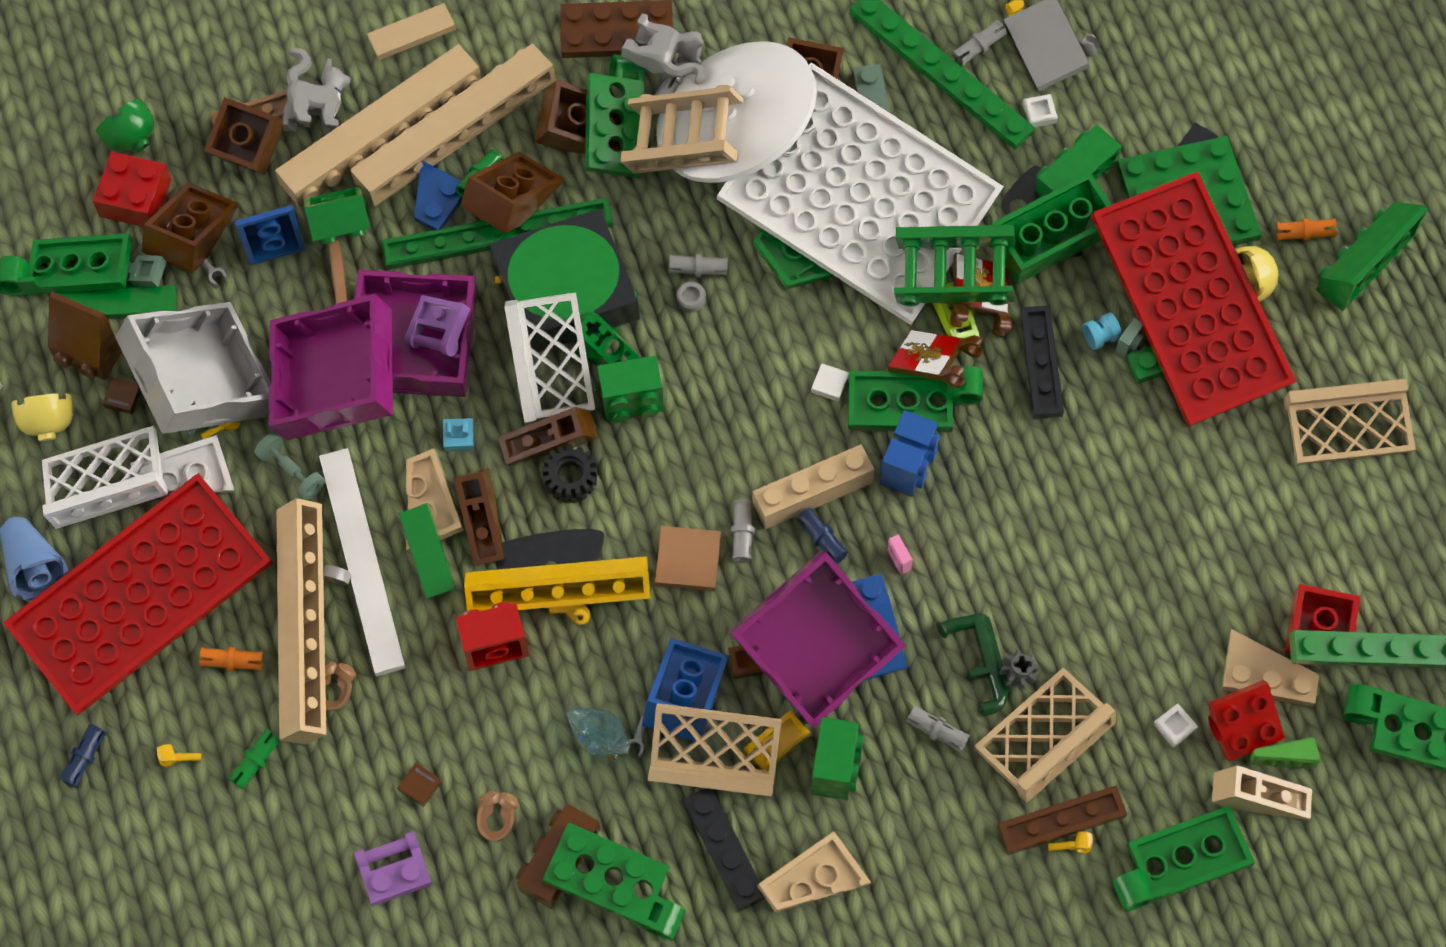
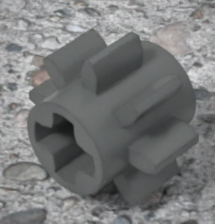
M1017 649L1013 658L1010 655L1005 656L1002 662L1006 666L1002 667L999 674L1006 675V686H1018V689L1022 690L1026 682L1030 685L1034 684L1037 679L1034 674L1037 673L1040 665L1034 664L1032 653L1029 655L1023 654L1020 649Z

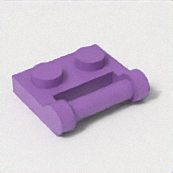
M422 295L404 338L406 346L415 349L419 347L438 350L443 355L454 356L458 351L457 340L471 308L462 303ZM424 328L445 332L442 339L422 335Z
M414 831L406 833L404 838L364 852L361 849L354 852L372 907L432 886ZM408 849L411 850L412 857L373 871L370 870L369 863Z

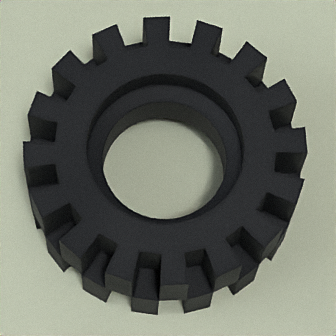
M567 445L568 449L563 450V447L560 446L557 447V453L552 450L549 453L550 458H545L544 467H542L544 484L546 485V490L549 494L552 493L554 499L558 500L560 497L563 503H567L568 499H572V503H577L578 497L584 500L587 498V492L592 494L594 491L593 485L596 486L597 484L596 464L594 458L591 459V454L588 451L584 453L582 447L578 446L574 450L573 445ZM566 465H575L581 470L582 474L578 481L565 483L558 477L559 471Z

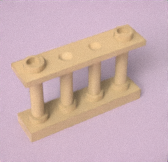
M718 85L716 88L654 96L643 94L638 98L628 99L627 104L640 115L637 146L633 150L622 151L621 163L633 173L737 162L738 151L725 140L728 106L743 104V97L731 86ZM717 107L713 139L707 142H699L703 108ZM691 110L688 141L681 145H673L677 111ZM665 113L662 144L659 147L648 148L651 117L653 114Z

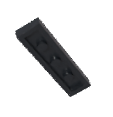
M1050 305L1021 307L1020 317L1033 419L1063 417L1064 408Z
M705 788L684 798L683 804L738 912L764 900L765 897L757 888L760 881L713 789Z

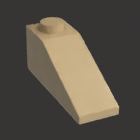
M1240 766L1214 772L1212 803L1225 807L1230 805L1231 809L1303 820L1310 819L1311 788Z

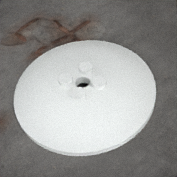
M762 41L732 46L703 60L701 66L706 71L707 76L704 82L696 84V75L687 74L682 84L677 87L674 93L716 88L718 85H729L743 97V104L728 106L725 140L738 151L737 162L673 170L693 181L718 183L750 175L780 157L804 131L815 107L817 95L816 80L807 61L797 51L788 46ZM717 107L703 108L699 142H707L713 139ZM691 110L677 111L673 145H681L688 141ZM665 113L659 114L656 129L658 147L662 144Z

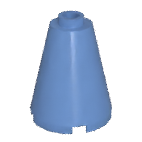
M12 517L2 525L0 536L7 581L14 597L18 595L22 596L23 600L31 601L69 572L65 560L26 518Z

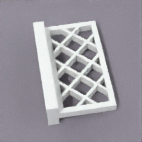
M576 292L522 301H506L504 308L524 423L536 421L537 418L550 417L573 407L595 410ZM571 300L573 312L566 321L552 312L558 302ZM553 303L549 309L544 306L545 304ZM537 306L545 312L537 326L526 319L524 308ZM549 315L563 325L554 338L540 329ZM573 317L575 322V328L569 324ZM527 325L533 329L530 335L528 333ZM566 327L577 335L578 341L571 350L557 341ZM536 332L550 341V344L542 354L532 349L530 341ZM553 345H556L568 354L559 367L545 358ZM578 346H579L580 357H579L577 354L574 353L575 350L578 348ZM532 354L538 358L535 364L533 362ZM570 357H573L582 364V371L576 379L562 370ZM541 361L555 370L547 383L540 380L535 374V369ZM558 374L572 382L564 395L550 387ZM582 376H584L585 385L579 382ZM537 383L543 387L540 393L538 391ZM578 386L586 392L588 403L576 405L567 397L574 387ZM546 390L560 399L555 408L541 409L540 398ZM563 402L569 405L565 407H560L563 404Z
M154 426L42 460L46 504L42 505L43 516L55 529L168 495L167 484L163 481L157 430ZM149 438V444L142 453L134 449L140 440ZM116 447L123 449L115 461L106 458L111 449ZM132 453L139 458L129 470L121 465L128 455ZM90 455L95 457L86 470L78 466L84 457ZM103 461L110 465L103 477L100 478L93 473ZM145 461L152 464V472L142 475L137 474ZM61 464L67 466L59 478L52 476L51 467ZM76 470L83 475L72 487L65 482L73 471ZM117 470L126 474L120 482L109 483ZM90 478L98 482L93 490L81 491ZM61 487L70 491L64 499L55 501V495Z

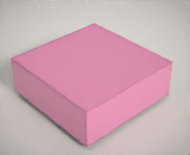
M898 534L889 539L887 551L899 573L904 574L911 571L913 559Z

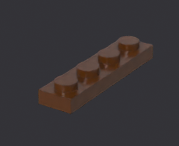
M1115 785L998 823V829L1007 853L1011 855L1076 834L1077 832L1125 818L1127 811Z

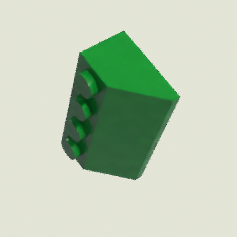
M1091 172L991 223V225H1014L1015 247L1005 249V265L1017 284L1102 240L1091 215L1093 212L1112 204Z
M1396 201L1387 209L1382 207L1372 219L1374 223L1369 228L1364 226L1354 238L1356 242L1351 247L1345 245L1337 254V261L1332 266L1327 264L1317 276L1320 281L1316 291L1340 310L1344 311L1416 236L1428 209L1424 205Z

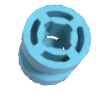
M1111 312L1102 315L1098 321L1090 320L1082 325L1085 339L1093 350L1103 347L1105 342L1119 340L1122 335L1121 327Z

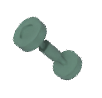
M275 432L266 435L256 446L255 455L262 461L268 460L274 455L279 460L278 464L292 478L297 477L302 482L298 487L297 495L307 501L315 497L323 488L325 479L317 472L309 475L307 478L300 473L301 469L287 455L282 456L278 452L282 446L283 439Z

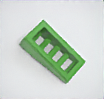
M1311 737L1257 748L1253 751L1249 761L1251 765L1312 769L1318 766L1321 759L1315 738Z

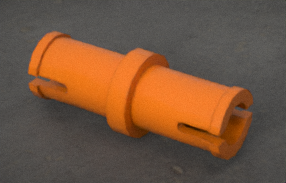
M1303 218L1302 221L1276 222V230H1288V232L1276 233L1277 241L1289 239L1310 241L1311 238L1336 237L1337 229L1324 230L1325 227H1337L1336 219L1310 221L1309 218Z
M201 647L200 657H202V660H199L200 667L227 668V671H235V669L262 671L264 652L237 651L236 647H229L228 650Z

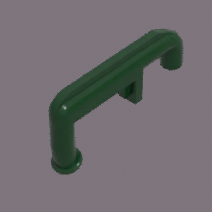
M978 613L949 619L944 622H937L936 628L943 638H947L948 634L967 629L974 630L983 666L971 668L967 675L968 680L988 677L994 698L991 701L981 702L977 711L982 713L983 716L1000 712L1007 702L1009 686H1006V675L999 674L1004 666L990 618L985 614Z

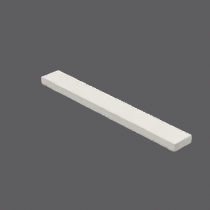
M346 448L320 455L319 458L348 571L351 574L350 579L374 673L377 677L406 669L349 450Z

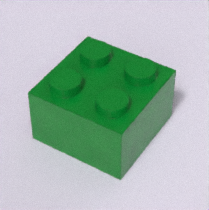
M361 186L304 199V208L313 241L319 240L320 244H326L336 241V236L348 234V237H356L365 234V229H370Z
M656 356L597 366L606 422H624L630 417H653L659 412H664L663 389Z
M822 717L812 774L811 795L848 800L849 791H856L859 764L854 763V761L860 762L864 734L858 733L859 723Z

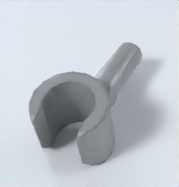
M1093 34L1077 39L1086 56L1090 57L1097 54L1096 48L1100 46Z
M205 259L202 266L209 274L211 286L218 288L217 283L213 280L216 276H222L225 282H227L225 271L221 268L212 267L208 260Z
M644 716L640 718L634 739L629 740L625 748L629 755L632 745H640L639 758L645 753V747L642 743L646 728L642 726Z

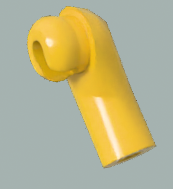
M584 604L549 607L550 614L565 613L577 625L586 624L591 615L589 609Z

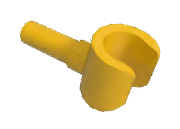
M1010 0L1011 2L1006 4V11L1009 16L1022 11L1024 7L1023 0Z
M240 421L216 425V427L213 426L201 433L203 439H206L225 429L236 430L240 426Z
M170 744L159 746L156 749L159 763L164 767L172 766L176 762L201 761V753L175 754L173 746Z
M1077 832L1075 841L1048 843L1049 851L1069 849L1086 854L1092 849L1093 835L1089 832Z

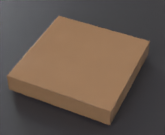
M661 526L655 586L716 591L721 531Z

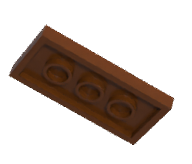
M672 0L560 4L562 58L621 55L622 47L627 39L634 40V42L638 43V46L647 45L635 41L639 30L637 21L642 13L648 16L649 22L673 28Z

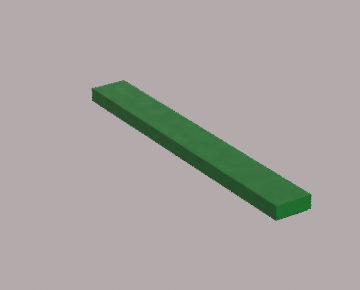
M608 197L535 211L523 225L507 233L495 229L493 225L486 221H480L381 240L386 269H395L490 251V243L597 209H601L608 228L613 227V220Z

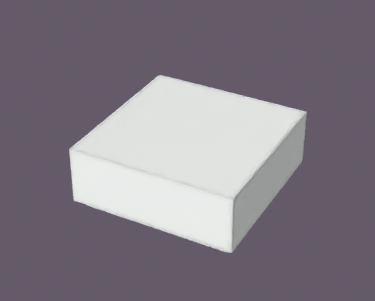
M1051 94L1023 99L1022 105L1026 119L1034 127L1057 123L1058 117Z
M821 363L811 388V393L839 402L849 378V372Z
M1178 703L1154 721L1153 724L1173 748L1198 728L1197 724Z

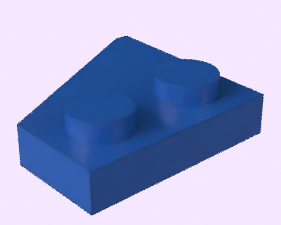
M423 161V167L419 175L414 219L431 230L443 229L462 203L463 198L457 194L455 189L462 181Z

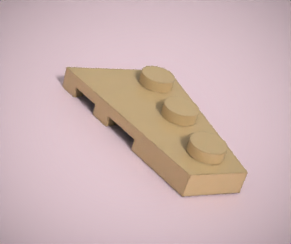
M433 448L407 459L406 494L408 495V510L426 503L429 504L440 540L464 531L465 529L436 450ZM406 539V550L409 553H411L408 541Z
M833 831L757 885V888L772 909L778 912L867 886L871 882Z

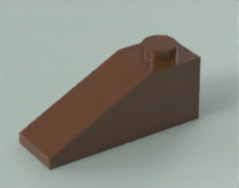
M573 407L498 438L506 465H512L549 455L552 450L557 453V447L560 446L563 447V450L568 449L567 445H573V448L598 439L591 411Z
M489 468L454 477L474 566L503 560L504 553L496 496Z

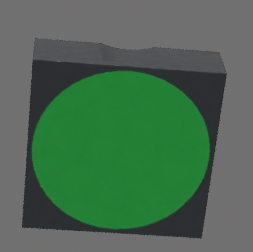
M601 209L490 243L494 266L504 292L510 301H522L576 292L580 316L587 312H595L612 328L640 320L637 297ZM571 300L558 302L552 312L566 321L573 312ZM553 303L545 304L544 306L549 309ZM537 306L524 308L526 319L537 326L545 312ZM549 315L540 329L554 338L563 325ZM573 317L569 324L575 328V322ZM588 322L586 324L588 330H592L594 333L600 332L595 325L596 323ZM527 325L528 333L530 335L533 329ZM566 327L557 341L561 344H566L577 338V335ZM538 332L530 341L531 348L537 352L544 351L550 344V341Z

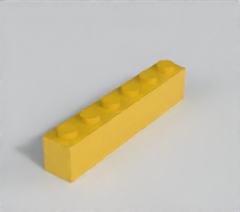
M647 556L465 572L464 588L467 611L492 609V606L501 602L516 603L518 610L651 598Z

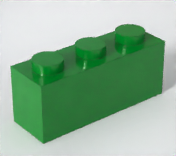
M1097 124L1090 131L1084 130L1070 149L1064 148L1050 167L1046 165L1038 172L1035 191L1043 197L1089 172L1097 180L1119 160L1122 145Z

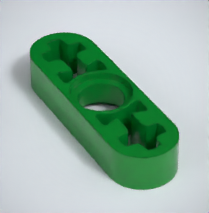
M587 312L580 316L584 339L608 363H615L614 361L621 362L620 358L623 355L628 360L641 358L599 314ZM588 322L596 323V327L602 333L599 338L592 330H588L586 326ZM608 340H617L619 347L615 352H604L603 347Z

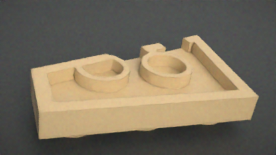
M1231 629L1221 690L1235 692L1265 680L1269 683L1273 700L1314 707L1319 674L1300 664H1292V660Z

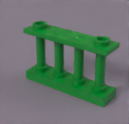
M1014 225L896 227L895 238L898 249L905 250V287L894 288L897 303L907 307H914L919 305V303L990 302L992 305H1005L1007 302H1014L1013 286H1005V249L1015 247ZM979 247H991L994 249L993 286H975L976 250ZM920 248H932L935 250L934 287H916L917 251ZM949 248H962L964 250L963 287H946V252Z

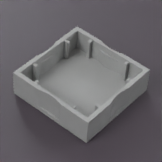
M231 302L195 306L183 311H157L127 315L115 338L162 434L262 418L269 412V387L271 381L261 362L253 353L247 334Z

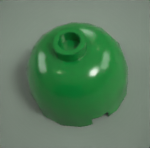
M136 99L120 107V113L114 117L109 115L96 129V133L101 141L115 152L128 153L134 150L136 153H139L150 144L148 139L154 130L153 115L141 99Z

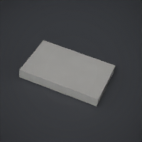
M1043 0L1004 19L1005 25L1038 91L1090 68L1089 62L1058 0Z

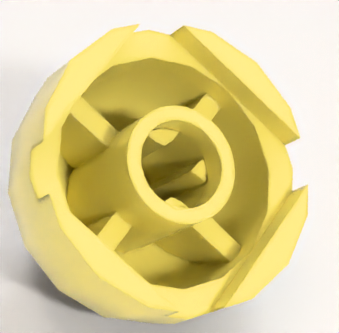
M1257 246L1235 248L1259 302L1266 299L1273 293L1278 284V268L1275 260L1268 251Z
M58 393L30 396L24 398L25 404L21 405L17 404V400L11 402L16 425L25 434L38 436V441L56 439V433L64 431L71 423L73 417L72 395L65 393L66 399H59Z

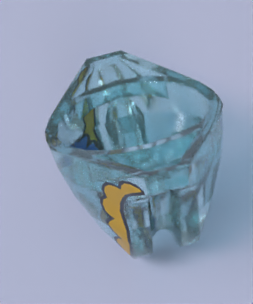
M573 706L566 713L578 743L587 752L603 759L615 760L618 755H624L630 748L624 728L615 714L606 710Z

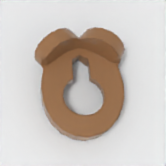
M325 663V687L331 683L332 674L336 673L338 675L337 685L341 689V696L338 700L329 701L326 699V710L334 711L341 709L351 696V681L356 677V672L347 664Z
M488 791L478 799L480 807L476 819L477 827L485 839L499 841L511 832L515 821L514 811L520 804L512 794ZM499 803L501 805L500 815L504 819V826L499 831H492L487 827L486 820L493 813L494 804Z

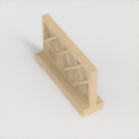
M1407 379L1289 391L1283 400L1285 410H1288L1296 465L1414 452L1416 448L1406 392L1409 390ZM1399 401L1401 414L1396 420L1382 411L1387 402ZM1376 403H1382L1379 406V408L1376 405H1374ZM1358 405H1366L1375 412L1367 423L1353 414ZM1353 406L1350 411L1345 407ZM1336 408L1346 415L1338 426H1335L1323 417L1328 409ZM1324 409V410L1321 412V414H1319L1317 411H1315V410ZM1307 411L1316 418L1308 430L1298 423L1296 412ZM1377 415L1392 425L1384 436L1369 426ZM1348 418L1363 428L1355 439L1340 429ZM1401 419L1403 421V426L1399 423ZM1319 421L1333 431L1325 443L1311 433ZM1396 428L1405 435L1406 445L1395 446L1386 438ZM1299 431L1304 434V436L1301 439ZM1365 431L1379 440L1374 449H1366L1357 442ZM1336 434L1350 444L1345 452L1337 453L1328 446ZM1306 437L1321 447L1316 455L1303 456L1301 444ZM1382 444L1387 446L1385 448H1379ZM1353 447H1355L1358 451H1350V450H1351ZM1323 450H1325V451L1328 452L1329 454H1321V453L1323 452Z
M1062 668L974 746V750L1018 791V795L1028 803L1116 724V710L1108 703L1104 705L1065 668ZM1064 679L1072 687V695H1054V687ZM1037 702H1050V715H1032V706ZM1054 702H1072V715H1054ZM1076 702H1089L1095 710L1090 715H1076ZM1014 722H1028V735H1009L1010 726ZM1032 722H1050V735H1031ZM1053 722H1072V731L1067 735H1053ZM993 741L1005 742V755H992L985 748ZM1009 742H1028L1027 755H1009ZM1031 742H1050V750L1045 755H1031ZM1009 762H1027V771L1017 779L1009 771Z
M657 703L648 781L772 796L776 775L781 719ZM662 714L676 715L682 724L669 732L662 723ZM697 718H705L713 728L700 736L691 723ZM728 722H736L744 732L731 740L722 727ZM760 726L774 727L773 737L764 744L753 733ZM686 727L696 740L683 749L673 736ZM717 731L727 744L714 753L704 740ZM661 732L665 735L662 739H660ZM748 735L758 748L745 757L735 744ZM668 740L679 752L672 758L658 757L659 747ZM699 744L710 756L703 762H695L688 754L689 751ZM770 745H772L771 753L766 749ZM730 748L741 760L734 766H726L719 759V756ZM762 752L770 761L769 771L755 769L750 760Z

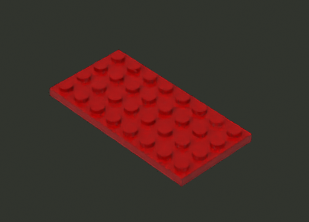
M1198 171L1092 213L1091 218L1138 320L1142 324L1144 333L1188 427L1297 382Z
M197 473L9 617L3 624L73 712L79 716L273 563L201 475Z

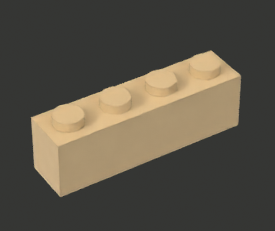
M861 444L752 492L753 507L766 530L798 516L807 508L814 509L872 484L875 469Z

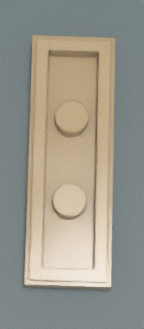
M445 3L367 33V36L378 60H382L456 30V26Z

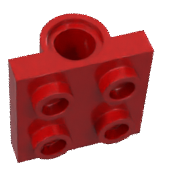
M1265 680L1208 702L1211 715L1208 716L1209 727L1214 738L1221 745L1224 758L1229 762L1252 753L1257 748L1266 747L1285 739L1269 683Z

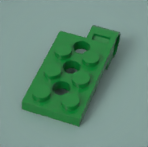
M621 55L612 56L608 75L590 73L587 76L585 171L640 178L643 173H633L621 163L622 151L633 150L637 146L640 115L627 103L628 99L638 98L644 94V67L621 57ZM609 87H617L621 92V98L613 97L609 92ZM609 113L617 114L621 119V125L613 124L609 120ZM608 141H617L621 147L620 152L612 151Z
M129 233L33 240L29 264L26 260L17 256H4L0 258V293L18 296L48 294L51 292L124 289L133 239ZM99 259H106L102 265L94 267V264L97 263ZM78 260V263L73 268L66 269V266L72 261ZM51 262L48 268L39 270L42 264Z
M961 366L964 372L960 377H964L965 382L960 388H955L942 380L904 373L849 370L848 429L896 430L904 410L937 422L938 432H952L953 405H974L983 400V371L975 366ZM874 395H882L887 402L882 406H875L871 403L870 399ZM903 396H912L916 400V404L911 407H905L900 403V399ZM939 396L945 400L946 404L937 408L932 406L929 400L932 397Z
M1352 684L1348 686L1343 718L1356 724L1366 725L1374 723L1370 745L1371 752L1446 772V744L1444 742V735L1446 734V707L1368 685ZM1386 717H1390L1397 722V732H1391L1386 728L1384 723ZM1415 726H1422L1427 731V740H1420L1416 737L1414 733Z
M1228 805L1128 842L1127 847L1137 870L1118 876L1112 883L1124 911L1128 912L1249 868L1255 864V861L1231 807ZM1210 838L1217 840L1221 845V851L1216 854L1209 853L1204 847V841ZM1179 849L1189 851L1192 856V862L1189 864L1179 863L1175 858V852ZM1150 860L1159 861L1163 866V872L1159 875L1150 874L1146 869V863Z
M568 822L544 875L543 883L629 920L630 924L669 941H673L685 914L684 908L658 896L670 866ZM580 857L590 858L593 862V869L588 873L579 872L575 866L576 860ZM615 869L621 873L623 879L619 885L611 886L606 883L604 875L608 870ZM644 882L651 887L652 893L648 898L641 899L635 895L633 889L637 883Z

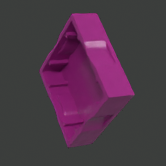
M358 270L355 299L376 294L392 309L393 393L466 397L478 294L475 276L447 274L409 275L393 271ZM422 295L462 303L471 308L457 340L458 351L454 356L443 355L440 351L419 347L415 349L406 346L404 338ZM424 328L422 335L442 339L445 332Z
M376 294L337 303L334 306L319 311H305L270 320L269 358L272 366V378L269 387V427L280 436L290 440L393 415L392 309Z
M824 551L818 552L728 631L812 728L821 722L822 717L828 716L845 701L859 683L878 672L906 647L905 643L881 615L864 601L855 585L827 552Z

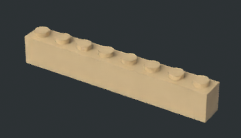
M533 43L525 49H520L508 61L497 65L482 79L471 83L469 88L449 98L443 106L426 114L421 121L403 130L391 142L381 145L375 153L366 159L358 161L350 169L354 184L361 186L365 197L374 207L417 178L423 167V161L432 166L436 165L555 82L553 64Z
M459 44L277 168L275 173L279 184L298 207L302 206L305 198L318 196L326 188L338 184L342 177L351 172L350 169L358 161L366 159L375 153L381 145L391 142L403 130L414 126L426 114L437 110L449 98L469 88L470 84L474 81L480 80L479 66Z
M296 498L276 510L279 740L306 745L326 735L322 504Z

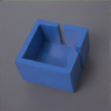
M904 410L894 432V436L899 438L898 440L891 439L882 460L880 485L913 497L916 488H923L928 472H926L929 463L934 462L939 448L937 445L941 435L936 434L937 422Z

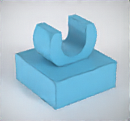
M473 418L443 419L444 451L474 450Z

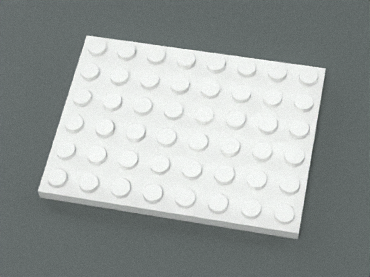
M810 63L809 66L816 80L817 95L813 113L804 131L787 151L769 165L750 175L727 181L717 194L716 199L912 325L926 303L907 307L896 302L894 288L905 287V250L898 249L895 238L896 227L978 226L1004 186L821 68ZM920 248L917 251L916 287H934L935 250L932 248ZM949 248L947 250L946 273L953 264V255L960 253L962 248Z

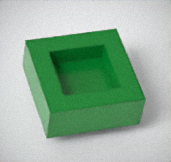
M1151 346L1127 354L1126 360L1137 384L1164 375Z

